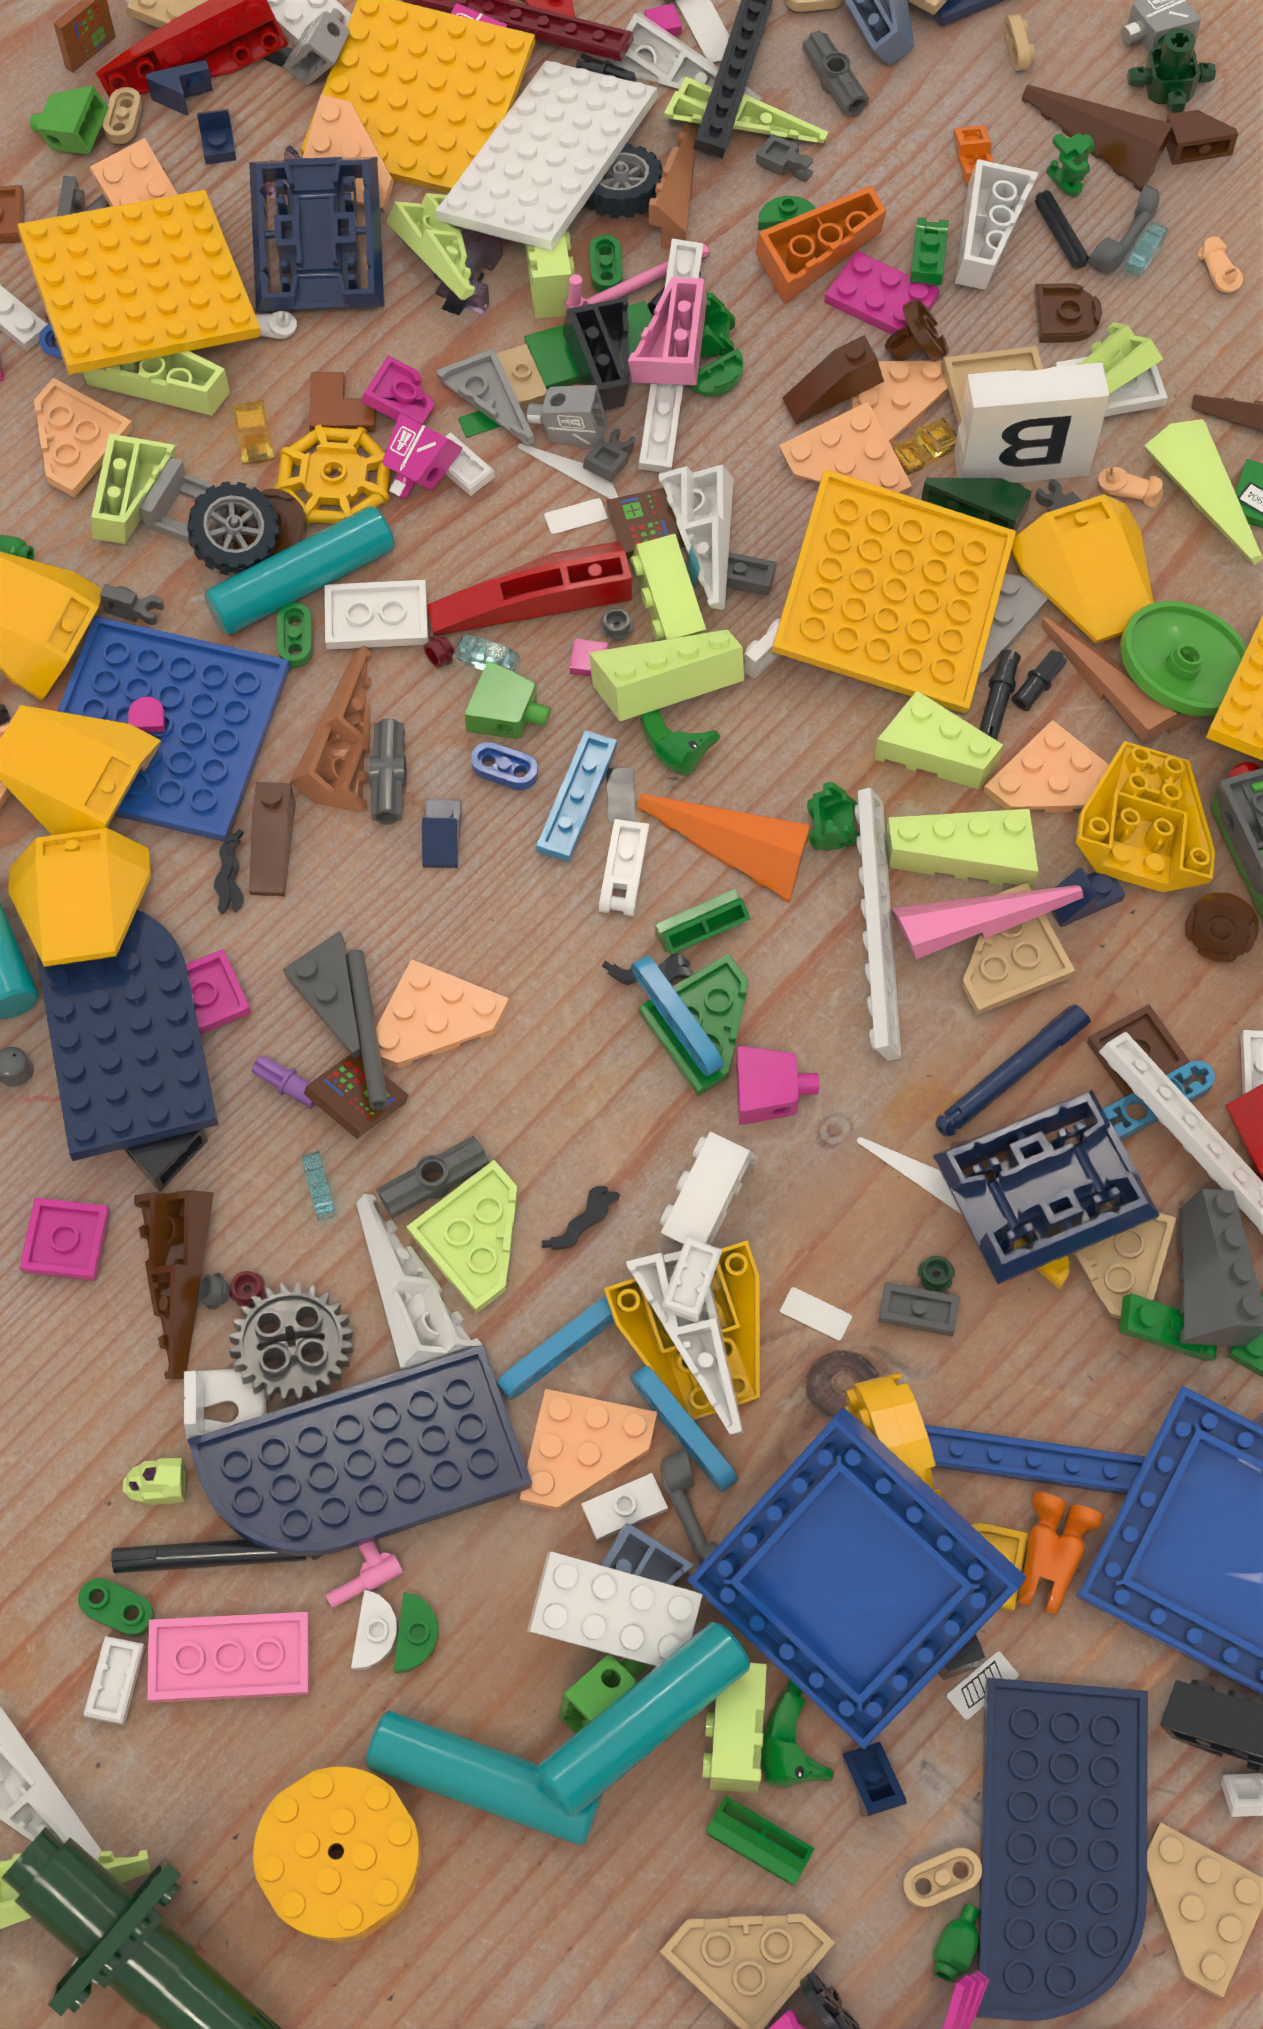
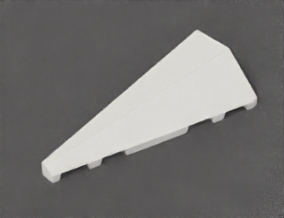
M635 13L626 28L627 31L633 32L634 41L622 61L607 58V60L613 62V65L634 72L636 78L678 89L686 76L713 88L719 67L641 13ZM748 87L745 88L744 94L759 101L762 100L761 96Z
M723 464L693 473L687 466L660 473L659 481L665 489L667 501L677 519L676 524L688 554L692 546L699 562L700 571L698 579L707 595V602L711 608L725 609L734 477Z
M364 1193L356 1202L400 1368L408 1369L482 1345L478 1338L470 1339L461 1326L464 1320L458 1311L451 1313L441 1299L442 1288L411 1246L404 1248L394 1234L397 1230L395 1223L392 1220L385 1221L375 1207L376 1197Z
M681 1251L666 1255L658 1253L626 1261L628 1269L700 1384L730 1435L744 1433L712 1285L710 1284L696 1323L660 1310Z
M0 1706V1820L32 1842L47 1827L64 1843L71 1837L93 1858H99L102 1850Z

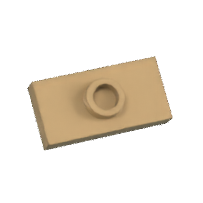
M527 344L496 353L521 409L528 407L530 403L539 404L544 402L547 389Z

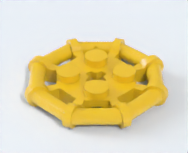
M321 424L315 425L314 430L291 446L283 447L279 452L281 459L278 479L273 489L288 492L302 505L306 514L307 525L311 523L335 524L369 505L375 508L381 504L385 505L390 499L388 490L391 469L383 465L385 451L367 434V429L363 427L346 429L322 427ZM327 441H340V442H347V443H336V442H327ZM317 443L319 444L316 447L317 451L310 455V452L303 454ZM362 447L370 457H360L357 454L358 448ZM294 465L301 466L298 477H291ZM335 469L338 470L340 475L337 478L326 476V474H331L332 470ZM378 470L376 484L367 481L368 471ZM303 489L309 499L307 504L294 492ZM364 493L368 496L366 499H364L363 501H361L356 506L350 509L349 504L356 503L359 499V495ZM320 505L341 506V511L318 509Z

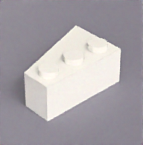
M710 1131L707 1138L702 1136L693 1151L692 1156L697 1159L691 1171L685 1170L679 1179L676 1190L680 1194L675 1204H668L660 1219V1224L664 1225L661 1233L684 1244L686 1237L711 1245L727 1215L726 1210L734 1194L738 1195L743 1186V1183L740 1181L748 1165L753 1166L758 1158L750 1150Z

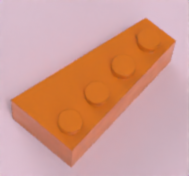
M871 185L759 232L755 254L784 304L882 231L886 209Z

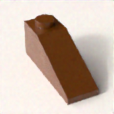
M865 335L832 351L782 397L795 425L884 382L878 359Z
M256 782L252 811L250 895L285 897L296 807L291 783Z

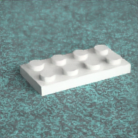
M550 1551L547 1552L527 1632L657 1667L692 1638L702 1594Z

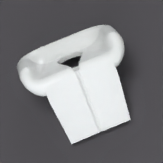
M234 1369L184 1371V1427L186 1439L267 1414L266 1389L264 1388L255 1395L252 1389L254 1381L245 1385L242 1383L241 1375L244 1371L235 1372ZM227 1401L233 1402L238 1406V1416L232 1422L225 1423L204 1419V1408Z

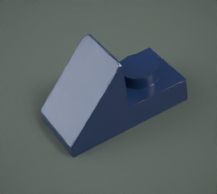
M206 60L146 74L152 101L184 115H188L185 97L213 91Z
M229 108L198 112L197 118L206 165L235 161L236 153Z
M426 799L425 817L422 818L423 867L458 868L461 800Z
M1079 868L1055 888L1079 885L1083 891V898L1055 909L1052 913L1060 927H1064L1123 901L1125 893L1116 878L1096 872L1086 875L1084 870Z
M880 1742L868 1745L865 1750L858 1748L842 1754L844 1766L857 1793L862 1817L907 1804L906 1797Z

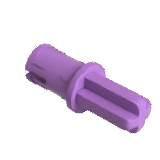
M266 1056L257 1058L252 1067L254 1075L278 1088L280 1095L285 1093L309 1109L316 1105L304 1095L305 1088L310 1082L298 1076L297 1070L294 1068L288 1070Z

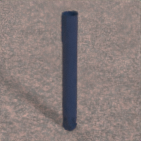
M1075 1004L1065 1009L1041 1029L1040 1033L944 1112L945 1116H938L935 1123L937 1130L945 1137L953 1136L955 1129H961L965 1124L969 1123L1058 1047L1063 1046L1091 1022L1089 1015Z

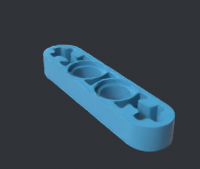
M646 955L632 963L631 969L636 980L700 1071L705 1076H709L721 1069L724 1065L716 1047L654 960L649 955Z
M1198 1060L1189 1062L1166 1075L1191 1103L1205 1096L1210 1091L1215 1080L1213 1068L1208 1063ZM1192 1073L1196 1077L1201 1075L1205 1077L1202 1085L1195 1081L1184 1090L1182 1085L1188 1083ZM1135 1093L1103 1109L1111 1124L1116 1122L1117 1117H1119L1120 1123L1116 1124L1114 1129L1121 1141L1159 1121L1154 1112ZM1138 1104L1145 1109L1146 1117L1141 1120H1134L1128 1116L1126 1108L1129 1105Z
M606 1296L589 1307L499 1378L497 1385L509 1400L521 1395L614 1323Z
M644 1365L630 1376L633 1386L653 1411L657 1412L659 1419L681 1446L686 1448L689 1456L711 1483L722 1493L738 1481V1477L732 1467L657 1375L648 1366Z

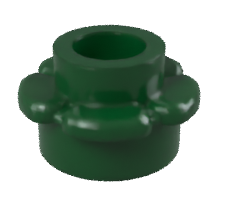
M931 1256L919 1265L918 1276L921 1277V1285L929 1291H934L935 1289L945 1291L952 1285L951 1279L955 1276V1270L946 1258ZM933 1272H939L940 1276L934 1277Z

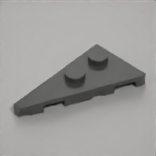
M337 932L289 964L283 971L285 977L356 1060L361 1056L359 1034L346 960L345 942L342 934Z

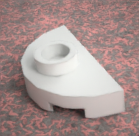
M365 1589L351 1664L352 1671L368 1670L380 1663L393 1651L398 1637L397 1619L390 1604L379 1594Z

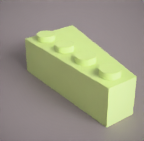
M569 231L564 233L552 251L525 244L535 319L561 317L566 314L569 278L575 274L573 256L568 257V251H571Z
M190 351L83 372L86 384L89 386L210 416L216 412L230 394L225 369Z
M728 629L589 652L592 685L619 721L744 681L743 648Z
M1030 809L889 817L886 846L889 868L930 875H935L936 872L954 875V879L967 880L968 877L988 880L989 884L1003 886L1004 883L1021 885L1027 882L1030 889H1034L1038 875V865Z

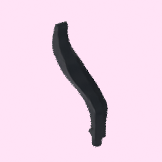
M238 829L234 835L231 833L219 851L222 867L215 878L214 889L219 895L218 910L221 914L226 912L230 902H233L232 910L234 912H238L244 902V895L234 881L240 869V864L235 858V850L241 843L239 839L244 834L241 829Z
M672 955L658 965L669 983L679 977L688 978L694 974L689 969L690 962L681 955ZM607 961L602 964V967L608 970L607 974L620 983L631 985L638 982L632 969L624 970L615 963L611 965Z
M606 1186L592 1188L588 1194L585 1212L568 1223L564 1235L551 1237L550 1240H542V1248L551 1247V1250H560L575 1246L580 1235L585 1230L599 1223L607 1216L609 1205L619 1200L620 1194L618 1192L607 1193L608 1187Z

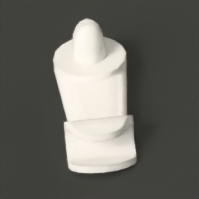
M277 311L273 314H255L260 326V336L287 339L296 331L297 321L292 314L286 311Z

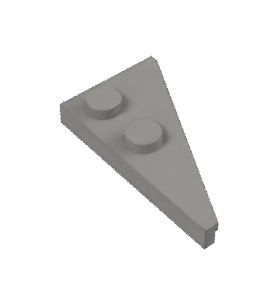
M494 348L436 370L439 382L527 446L535 443L534 435Z
M1011 574L1004 575L978 679L992 668L999 657L1000 651L1009 648L1024 632L1025 626L1039 615L1040 609L1049 600L1026 577Z

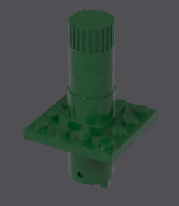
M45 1827L1 1877L3 1881L19 1894L14 1902L78 1958L51 1990L48 2005L60 2016L68 2008L75 2013L92 1993V1979H94L104 1989L108 1985L139 2014H144L160 2029H282L195 1952L196 1949L163 1920L162 1914L154 1908L157 1903L165 1907L181 1888L177 1881L181 1875L180 1872L165 1857L136 1892L133 1893L71 1837L64 1843Z

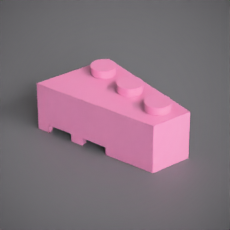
M671 277L654 310L655 315L648 328L645 327L642 332L641 341L635 353L632 352L628 359L632 383L697 385L707 305L703 278Z

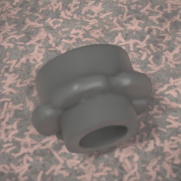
M612 608L602 617L600 629L604 636L612 637L614 640H622L627 637V633L632 632L634 624L626 610Z
M205 1274L200 1280L198 1302L205 1304L208 1309H217L229 1297L230 1285L224 1279L223 1274Z

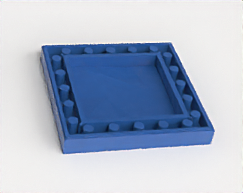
M1182 1385L1076 1598L1263 1697V1427Z
M843 1407L687 1581L865 1750L1021 1587L1026 1576Z

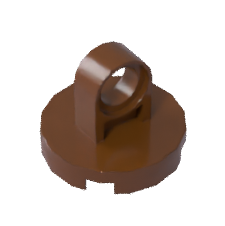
M915 298L904 304L903 313L907 325L893 333L885 343V349L895 361H903L921 349L934 361L947 355L949 348L944 335L938 337V332L935 328L938 323L922 301H916Z
M1211 893L1201 897L1192 905L1185 922L1186 938L1188 941L1191 939L1192 943L1198 948L1197 952L1205 958L1218 962H1230L1236 960L1237 956L1245 952L1248 953L1252 949L1259 932L1258 917L1253 908L1242 898L1230 893Z

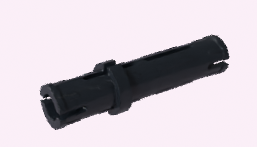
M1009 649L1001 650L999 653L995 674L991 676L988 683L990 692L979 728L980 731L996 741L998 740L1009 696L1015 691L1016 682L1014 678L1021 659L1020 654L1016 651L1013 654V658L1009 659L1012 652Z

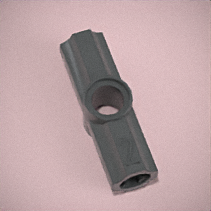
M820 30L811 33L808 39L803 42V51L820 75L822 89L826 93L833 95L844 114H849L851 117L860 114L868 106L869 97L850 70L849 57L844 53L838 52L827 33H821Z
M382 719L380 722L374 723L373 756H370L369 780L370 787H372L371 817L373 821L385 825L394 824L402 820L403 787H406L404 724L395 719Z
M472 1136L439 1155L423 1157L415 1168L380 1186L376 1190L385 1209L393 1219L429 1198L438 1199L448 1193L451 1186L477 1173L490 1162L480 1142ZM431 1172L442 1174V1177L435 1182H428L424 1179Z

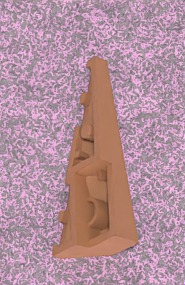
M1043 618L1041 627L1099 699L1102 700L1106 697L1143 743L1150 741L1165 731L1171 734L1196 719V716L1171 710L1156 702L1138 687L1130 677L1125 666L1053 618Z

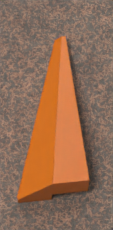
M640 794L637 806L640 812L646 811L660 820L667 829L671 830L673 828L686 836L691 844L731 869L737 868L750 876L755 884L760 887L766 886L777 893L781 900L790 903L799 875L800 864L809 839L810 825Z

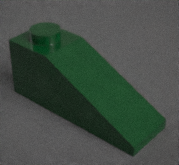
M927 477L924 482L921 500L1016 531L1028 510L1032 491L1024 488L1019 483L1009 482L1002 478Z

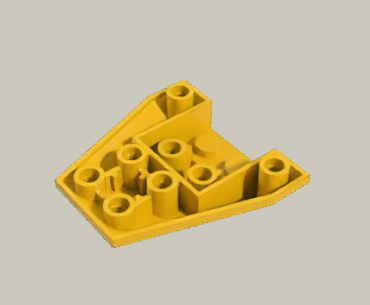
M1105 494L1044 513L1014 537L1011 555L1021 573L1095 644L1122 635L1132 616L1141 608L1154 603L1141 530L1127 505Z
M0 552L1 672L13 684L42 701L69 662L96 613L101 601L100 593L102 588L74 571Z
M20 705L0 739V781L51 835L108 828L110 821L139 770L145 772L161 744V740L127 723Z
M1124 741L1079 814L1076 844L1096 873L1105 874L1109 877L1162 893L1210 883L1213 879L1215 849L1190 761Z
M109 828L37 837L9 868L8 893L44 967L117 956L151 878L150 850Z
M748 1240L721 1248L722 1253L711 1281L738 1405L760 1398V1279ZM635 1278L603 1288L617 1328L642 1362L657 1375L689 1416L696 1420L717 1413Z

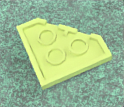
M495 1160L491 1161L406 1226L407 1232L476 1314L503 1294L507 1287L518 1189L516 1184Z

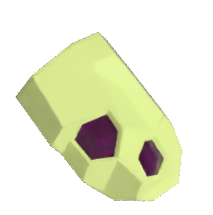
M161 1458L156 1461H144L132 1468L123 1480V1492L132 1500L150 1505L184 1502L186 1497V1463L183 1458Z

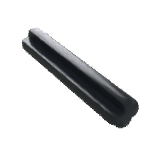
M1048 190L1039 192L1036 195L1035 204L1074 269L1085 267L1088 264L1089 256L1054 196Z

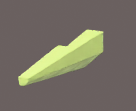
M686 76L678 92L675 91L663 117L701 124L712 88ZM746 94L742 97L732 128L818 143H825L829 133Z
M1115 322L1107 328L1110 335L1104 342H1095L1091 347L1093 353L1083 362L1076 364L1103 362L1109 394L1163 360V357L1150 338L1136 336L1129 325Z
M1203 419L1169 424L1144 445L1150 458L1190 497L1193 505L1254 566L1263 559Z

